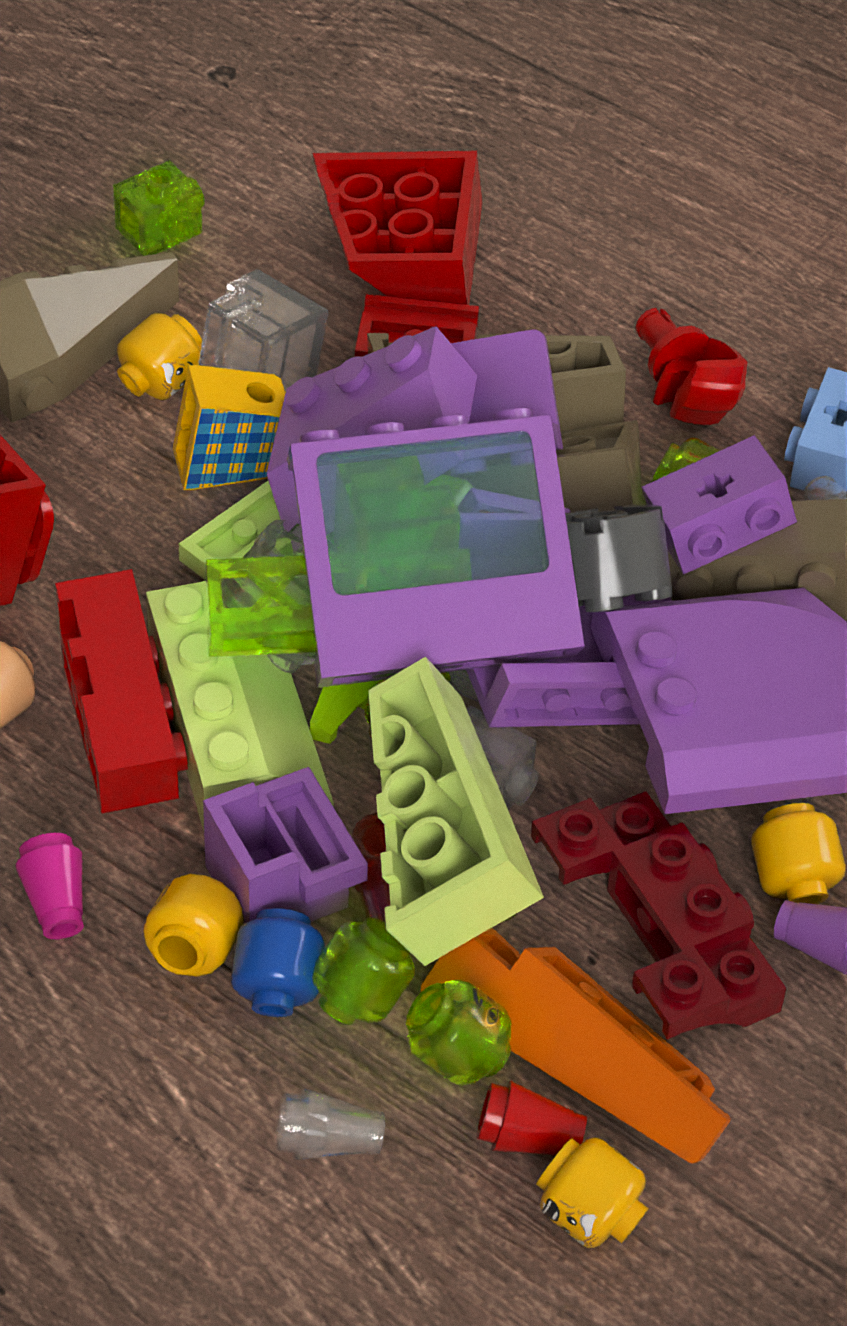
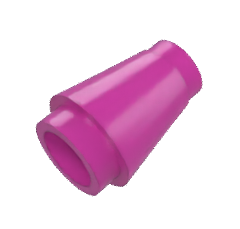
M46 833L28 839L19 848L20 858L16 862L15 868L39 924L42 926L43 935L49 939L72 937L84 928L82 919V852L79 848L73 846L72 838L63 833Z

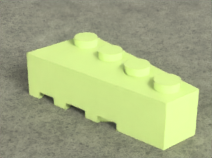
M425 656L368 690L374 764L380 769L382 793L376 795L378 818L384 823L386 852L380 853L382 878L389 884L390 906L385 907L386 930L424 966L544 898L463 699Z

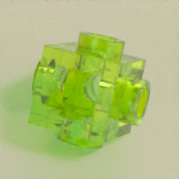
M170 160L113 185L116 229L143 256L160 253L202 233L201 208L205 204L203 192L194 178L187 177Z

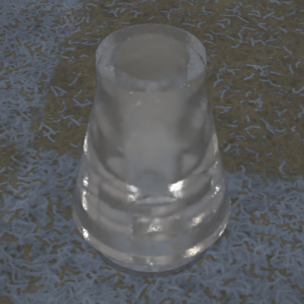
M304 1087L301 1094L284 1093L278 1118L277 1151L293 1152L294 1160L354 1154L379 1155L384 1139L385 1113L368 1110Z

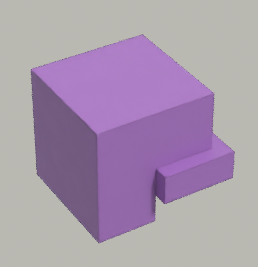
M310 767L257 786L251 782L203 800L205 866L212 878L221 881L234 892L242 906L244 923L256 919L257 913L265 909L297 911L308 916L312 922L348 908L349 887L367 881L368 864Z

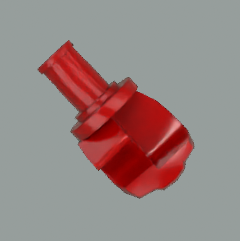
M657 308L649 309L639 317L635 327L636 334L652 349L648 360L649 374L657 382L653 403L662 405L672 402L673 405L669 415L679 421L698 425L718 424L739 403L743 396L747 360L732 346L714 338H709L701 328L692 325L677 327L670 319L669 314L662 308L660 311Z

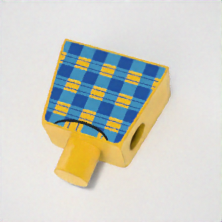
M188 365L172 448L183 490H196L268 479L267 469L285 396L281 378L275 374Z

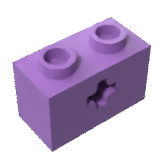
M755 435L642 486L646 503L662 506L667 550L683 575L797 523L785 476Z

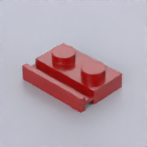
M366 294L364 311H362L355 346V357H363L368 354L367 333H389V343H393L403 336H413L437 326L450 343L476 339L479 306Z

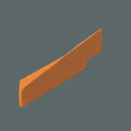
M490 928L441 956L421 985V993L427 999L689 1163L694 1164L704 1159L731 1121L729 1114L722 1111L709 1100L715 1088L705 1073L556 947L525 948L520 954L497 931ZM474 987L496 1002L499 1008V1020L494 1026L486 1024L487 1010L494 1006L487 998H481L483 1003L478 1009L479 1006L474 998L468 994L473 993ZM492 1009L491 1011L496 1015V1018L494 1017V1019H497V1012L496 1010ZM488 1015V1022L493 1023L495 1020H492L490 1015Z

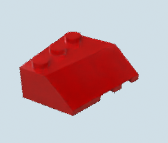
M477 151L312 153L314 165L348 268L351 272L389 297L469 305L482 210Z

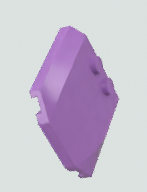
M805 588L636 604L627 605L616 610L592 613L590 629L603 662L616 663L648 743L649 750L645 767L664 814L847 793V621Z

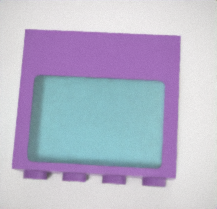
M514 408L495 413L493 415L494 421L470 424L467 416L452 415L431 420L429 422L430 428L404 431L402 423H381L367 427L363 436L340 438L339 431L318 430L301 435L300 443L290 444L287 462L288 470H293L317 649V656L314 661L317 688L386 680L425 656L440 673L501 666L502 663H526L575 657L583 649L584 639L551 414L533 416L532 409Z

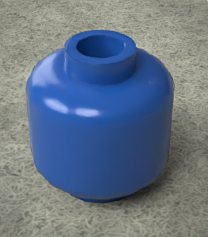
M265 909L258 912L256 919L244 923L237 933L231 972L232 987L238 995L252 1002L251 1009L258 1014L270 1017H287L292 1015L294 1007L312 1002L321 989L324 949L326 947L325 939L319 930L311 926L310 918L303 913L287 909Z

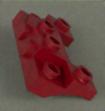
M646 791L600 810L593 800L588 798L532 821L530 837L535 844L543 843L559 867L558 878L563 885L595 874L609 872L608 893L655 960V963L634 971L632 988L636 994L643 992L663 1021L662 1033L666 1039L699 1027L714 1024H736L747 1027L782 1011L787 988L750 937L751 930L754 927V918L747 900L739 892L733 893L718 872V866L711 850L704 843L698 844L683 822L671 826Z

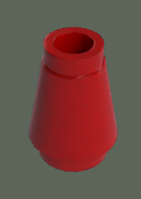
M511 1080L508 1082L507 1087L490 1083L483 1102L476 1139L492 1143V1151L557 1155L571 1138L580 1145L582 1144L587 1116L575 1113L573 1110Z

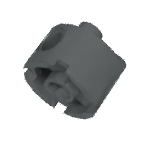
M649 504L614 506L615 510L599 512L598 508L565 513L579 607L584 605L586 612H602L623 608V597L633 594L636 601L660 600L673 596L662 506ZM542 519L537 522L543 572L548 568V558Z

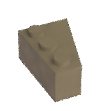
M847 499L792 501L797 523L684 575L668 552L672 600L805 588L847 621Z

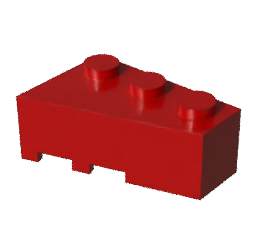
M129 569L55 583L63 670L101 814L179 799L178 772L188 770L186 748L181 732L171 733L169 721L174 720L171 696L167 683L159 684L157 673L160 672L157 648L153 636H148L133 570Z

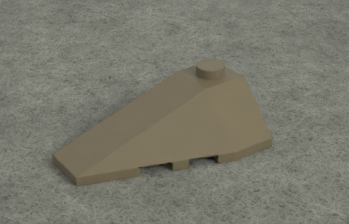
M172 252L117 259L105 269L88 271L80 264L66 266L62 275L41 277L37 271L17 273L1 280L0 410L13 423L62 401L117 354L119 342L151 314H165L178 303V258Z
M637 420L576 428L561 432L563 450H557L556 453L564 508L570 509L571 512L598 508V511L601 512L615 510L614 506L642 505L640 440ZM508 458L486 462L487 472L453 477L465 480L475 490L539 502L534 465L511 468L510 459ZM447 471L443 475L450 477V471Z

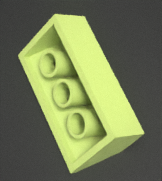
M209 580L146 592L148 636L152 635L156 644L160 672L158 673L160 683H167L174 715V720L172 721L174 731H180L183 736L188 760V770L186 772L203 830V800L251 782L257 786L306 767H310L334 807V802L271 611Z

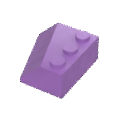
M437 326L413 336H403L391 345L363 357H352L340 366L312 378L304 377L286 389L267 469V477L292 557L299 565L305 563L294 475L293 470H288L287 462L291 443H300L301 435L318 430L339 431L340 438L363 436L367 427L381 423H402L404 431L430 428L429 422L431 420L445 416L464 415L468 417L469 422L477 374ZM464 451L318 467L317 472L326 536L337 529L345 536L349 535L365 524L364 515L373 506L389 496L398 502L404 500L462 463Z

